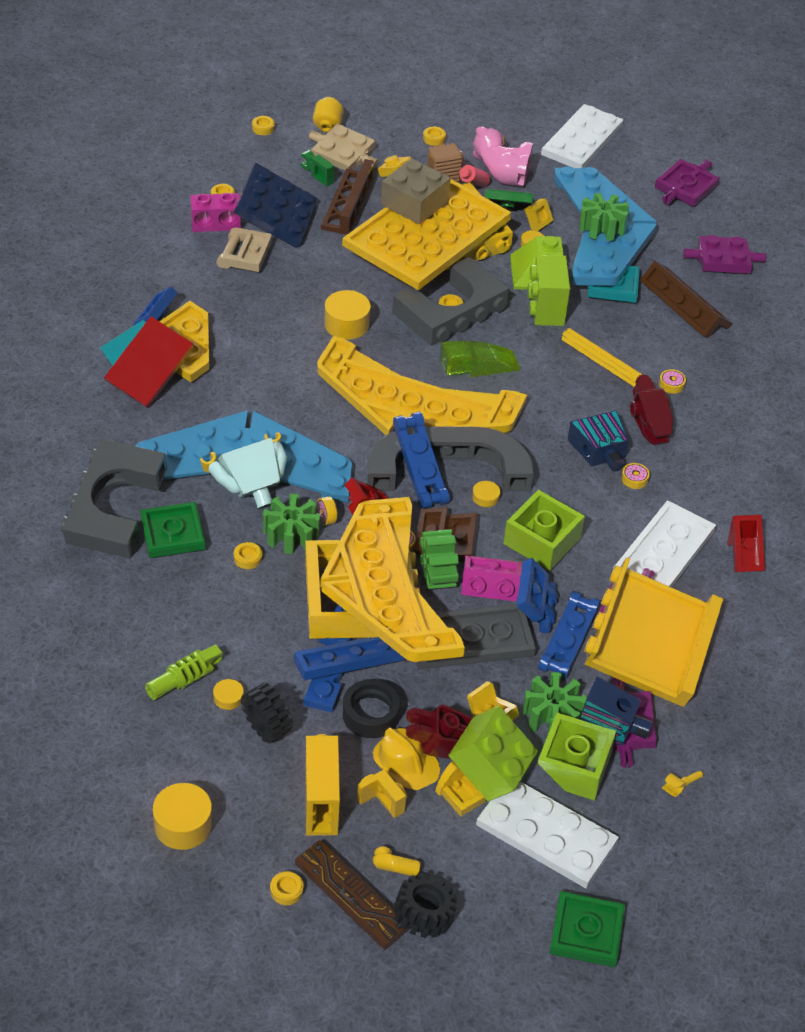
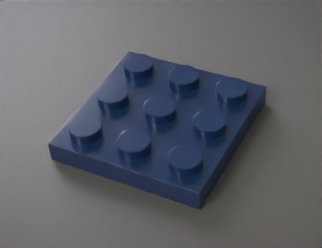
M255 163L233 213L291 246L298 248L318 198L271 172L269 169Z

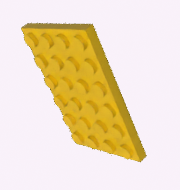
M450 179L449 201L420 225L385 207L343 237L342 246L416 290H420L510 221L511 212Z

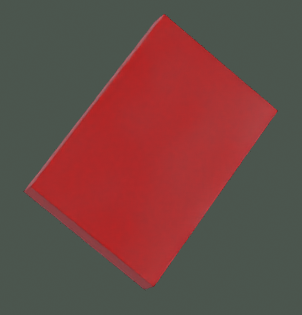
M150 316L105 375L104 379L133 400L148 408L192 351L194 344Z

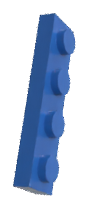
M379 637L362 638L294 652V663L303 680L407 660Z

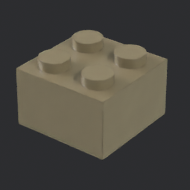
M411 158L382 181L381 205L420 225L449 201L451 178Z

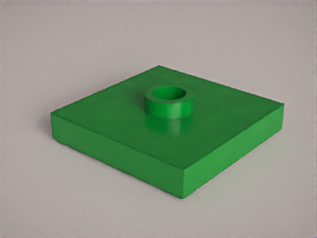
M495 189L485 190V198L492 202H500L502 207L514 208L515 204L531 205L533 202L532 193Z
M196 502L140 510L149 558L206 550Z
M560 891L549 954L615 968L625 904Z

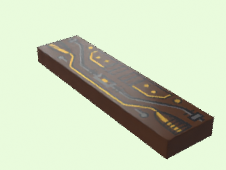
M318 840L295 858V865L384 950L409 931V927L405 930L401 927L402 921H396V913H393V909L321 840Z

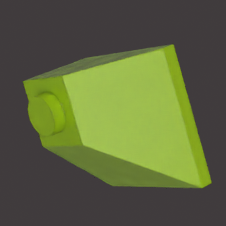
M536 236L510 254L513 289L527 290L528 284H532L533 280H530V266L535 265L536 255H563L561 237Z

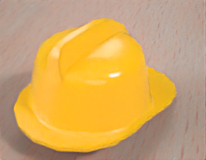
M389 727L385 731V736L373 749V757L377 765L381 769H385L391 778L405 788L420 790L436 782L439 778L440 766L436 757L428 756L422 749L421 742L408 738L405 728L392 729Z

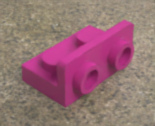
M465 556L461 594L517 601L522 562Z

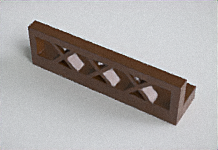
M365 159L360 171L346 168L322 221L321 230L345 235L350 233L373 179L374 160ZM349 177L356 178L355 182L351 183L348 180ZM351 190L348 197H345L342 194L343 192ZM344 205L343 210L339 212L336 207ZM339 219L340 226L329 224V221Z
M657 261L652 263L640 279L642 283L706 338H709L719 325L728 329L733 324L672 270Z

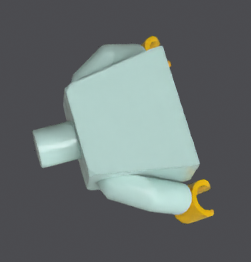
M276 432L274 440L268 438L267 434H265L263 441L222 454L218 458L219 462H217L215 453L211 452L209 453L211 461L206 462L202 457L200 458L202 469L210 473L228 491L238 494L240 498L253 494L258 508L270 505L272 498L268 488L274 487L280 482L284 475L287 455L280 443L281 434Z

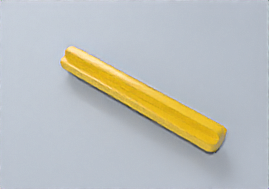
M568 328L563 332V342L631 386H636L637 376L643 375L573 329Z

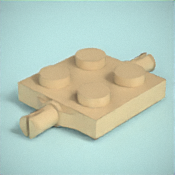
M336 124L324 135L314 130L309 134V139L317 142L311 149L314 155L322 156L338 168L353 170L355 167L363 164L365 159L374 160V168L378 165V159L369 156V153L375 148V140L340 124Z

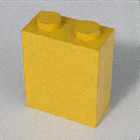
M325 734L306 736V835H338L340 803L338 736H328Z

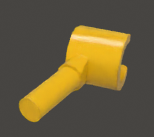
M699 770L681 779L670 773L666 777V784L662 789L671 796L677 797L684 790L685 786L702 778L703 773Z

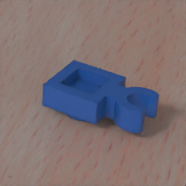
M343 673L312 679L304 698V706L333 713L342 689V684L338 682L342 679Z

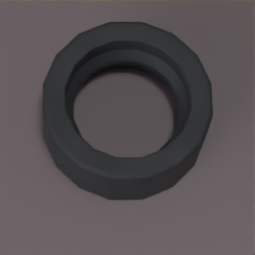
M365 679L354 683L347 689L343 697V721L351 732L363 738H379L385 736V731L389 727L392 729L396 728L400 718V697L396 689L389 683L378 679ZM376 698L384 701L389 706V713L377 719H368L358 715L353 709L354 704L359 700Z

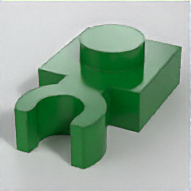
M310 150L301 153V156L306 160L301 163V167L304 170H310L311 176L326 187L334 184V165L320 155L315 156Z

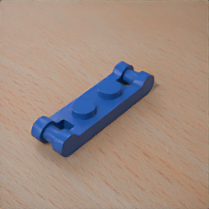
M420 411L415 412L410 417L405 418L404 416L394 417V429L419 505L422 509H426L435 503L440 505L449 503V492L444 486L424 426L422 413ZM413 427L415 434L408 435L407 428ZM433 487L434 493L429 494L426 488Z
M575 591L571 593L564 613L545 653H543L540 659L538 670L558 672L562 674L561 678L567 679L599 609L600 600L595 598L589 600L581 597L582 594ZM577 607L586 610V613L576 611Z

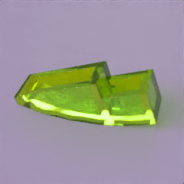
M477 341L441 342L440 359L447 375L469 372L472 378L520 371V366L514 352L505 347Z

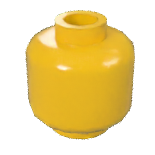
M332 97L319 100L314 109V125L323 132H329L336 124L341 125L344 113L343 106L337 99Z

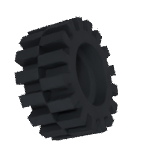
M267 682L262 683L241 696V704L244 706L242 709L247 714L246 719L248 722H251V728L257 731V735L262 737V741L271 743L292 731L293 725L291 723L293 721L288 716L290 711L288 708H285L284 704L286 703L284 699H280V693L274 691L272 685H269Z
M419 874L417 879L412 875L408 881L406 879L403 881L394 903L393 913H396L395 919L397 922L402 921L401 927L404 930L407 927L411 928L410 934L415 935L419 931L422 938H427L428 933L434 938L438 936V933L444 934L447 928H449L458 903H456V894H452L453 888L451 886L445 888L446 882L442 879L439 882L434 881L436 876L430 875L429 879H425V874ZM421 901L428 903L435 910H428L422 908L416 902Z

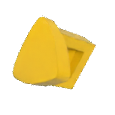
M451 762L442 773L435 792L439 796L443 795L461 817L485 803L486 799L458 766Z

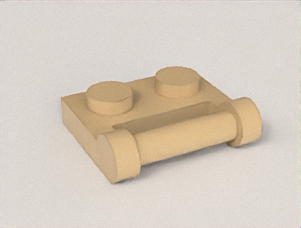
M236 227L232 228L228 234L229 240L223 253L217 258L216 263L218 267L225 269L234 267L259 272L271 246L272 234ZM243 241L238 255H233L237 244Z

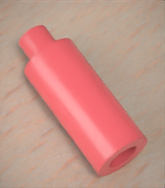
M465 165L460 170V178L464 182H470L472 185L480 188L486 187L490 182L489 174L474 166Z

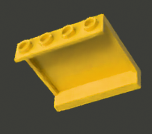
M626 557L620 567L615 565L609 578L613 585L611 589L607 588L602 598L601 605H604L605 608L603 613L599 611L592 628L596 629L595 636H590L586 643L584 652L588 653L584 665L644 691H650L653 695L684 707L694 695L723 598L712 594L707 602L699 600L627 569L630 558Z

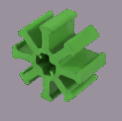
M595 193L593 200L585 197L582 200L579 223L580 231L590 230L589 237L597 239L598 234L602 232L605 234L607 241L614 240L615 233L623 236L626 233L629 204L627 202L618 204L619 196L614 194L611 195L608 201H604L602 193Z
M298 494L289 495V506L287 507L279 500V497L272 499L271 511L267 509L263 511V533L267 534V544L274 548L276 544L284 540V553L293 554L294 541L297 540L305 550L306 541L312 540V536L319 538L320 514H315L316 504L309 499L306 504L299 507Z
M451 529L422 532L420 545L423 555H420V563L424 565L423 579L424 583L426 582L427 589L456 587L459 575L455 564L459 562L458 554L454 553L456 540L455 536L452 535Z
M558 672L551 673L549 686L541 680L540 676L532 679L530 691L526 690L523 704V715L530 714L528 727L532 731L536 732L538 727L547 722L549 723V733L556 713L580 719L586 695L578 696L580 683L576 679H572L571 683L564 688L559 687L562 674Z

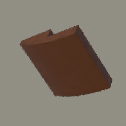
M448 507L420 509L414 546L415 554L423 555L420 545L422 532L451 529L452 535L455 536L456 540L454 553L458 554V561L465 562V556H475L479 525L477 513L450 515Z

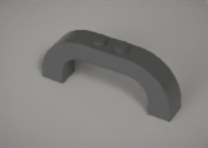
M425 426L436 460L484 461L493 465L500 472L504 491H531L533 480L532 462L525 448L514 438L503 432L485 427ZM413 427L407 428L408 435L415 434ZM395 431L387 434L375 444L368 459L367 485L381 491H395L396 470L406 463Z

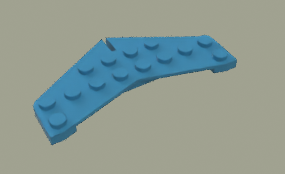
M568 166L554 168L556 185L558 188L564 189L580 214L582 200L585 197L593 200L595 193H602L604 201H608L611 195L614 194L619 196L618 204L624 202L629 204L626 233L623 236L615 233L614 240L607 241L605 234L600 232L597 239L589 237L590 230H584L571 272L572 285H616L655 234L657 228L656 220L597 171V169L593 167L572 168Z
M247 410L144 440L136 445V447L165 453L167 471L163 478L164 480L210 474L203 471L200 462L201 457L204 461L209 462L211 461L209 453L214 452L217 462H219L218 458L222 454L263 441L265 434H267L268 438L274 440L275 434L278 432L281 434L280 443L287 455L284 475L280 479L281 482L321 493V497H331L334 501H349V491L344 486L351 479L352 463L349 458L253 411L251 428H246L248 420Z

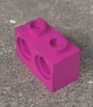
M239 193L190 195L192 232L230 231L234 227L241 228V217L233 213L239 200Z

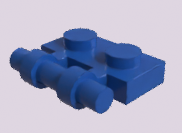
M533 558L523 561L516 606L533 622L538 621L540 632L549 633L551 625L555 622L553 607L558 599L556 584L548 582L549 574Z

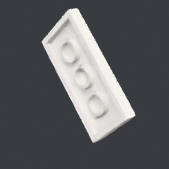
M584 104L542 148L541 155L573 168H584L623 126L624 119Z
M667 500L616 565L620 567L625 558L628 557L630 561L627 569L642 575L643 569L649 568L646 577L653 570L655 573L652 578L653 580L672 588L712 536L716 524Z
M520 781L514 791L491 800L476 821L478 827L584 888H587L619 839L615 834Z

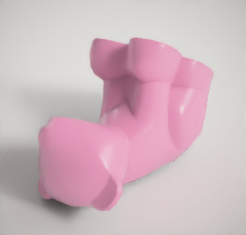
M478 127L474 139L473 156L479 160L483 159L491 175L501 184L524 187L530 167L533 143H522L519 148L502 147V133L492 128Z

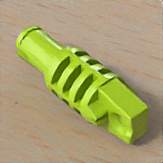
M213 645L203 651L198 649L190 653L189 656L183 657L182 660L169 665L166 673L145 684L148 696L154 701L175 688L177 690L184 689L187 685H191L194 681H198L201 677L214 671L213 666L222 661V651L217 645Z

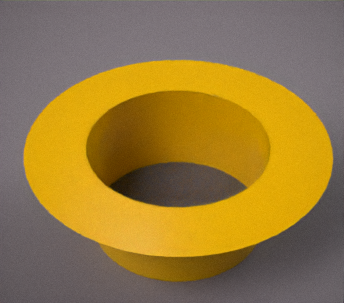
M343 290L331 294L325 301L324 326L328 333L343 339H355L363 336L370 326V301L363 294L351 290Z
M177 783L166 787L157 795L153 803L154 830L158 839L170 848L186 850L200 845L208 838L212 829V806L208 794L202 788L194 784Z

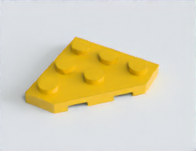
M189 301L159 322L194 344V348L176 371L177 374L192 382L209 370L208 312Z

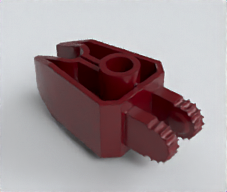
M639 375L635 382L636 386H634L632 391L634 400L630 402V413L635 418L643 437L652 445L668 443L669 435L672 434L673 424L669 399L663 388H655L653 381H651L652 379L648 375Z
M444 704L436 707L433 712L417 707L412 708L406 712L408 722L412 723L406 728V736L421 742L422 749L428 756L451 759L448 755L473 718Z

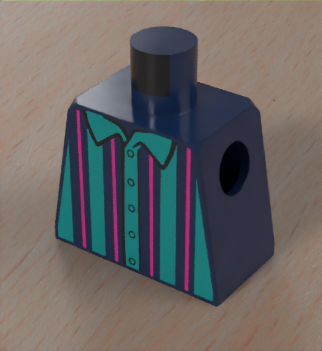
M616 410L570 422L568 441L591 466L607 463L612 471H617L624 466L625 461L623 458L626 457L629 441Z
M596 676L585 701L580 720L615 730L614 744L619 746L624 744L628 732L646 739L653 723L636 715L641 702L639 698Z

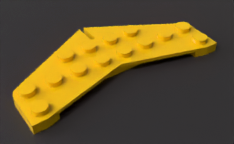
M336 336L332 337L317 362L318 375L385 435L394 430V417H410L412 413L419 411L424 417V426L485 427L508 433L514 428L527 400L526 394L516 391L501 390L499 394L443 389L401 376L358 352L355 344Z
M401 497L361 502L357 506L321 577L320 587H322V592L409 661L420 662L464 657L465 647L459 634L454 628H448L410 582L407 573L412 515L410 498Z

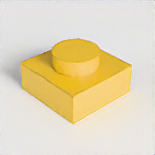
M539 199L525 208L531 230L539 231L553 221L547 199Z

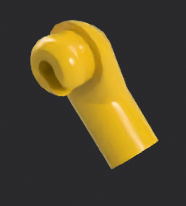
M380 846L374 851L372 860L376 868L408 876L414 875L416 877L418 875L420 861L392 855V851L385 846Z

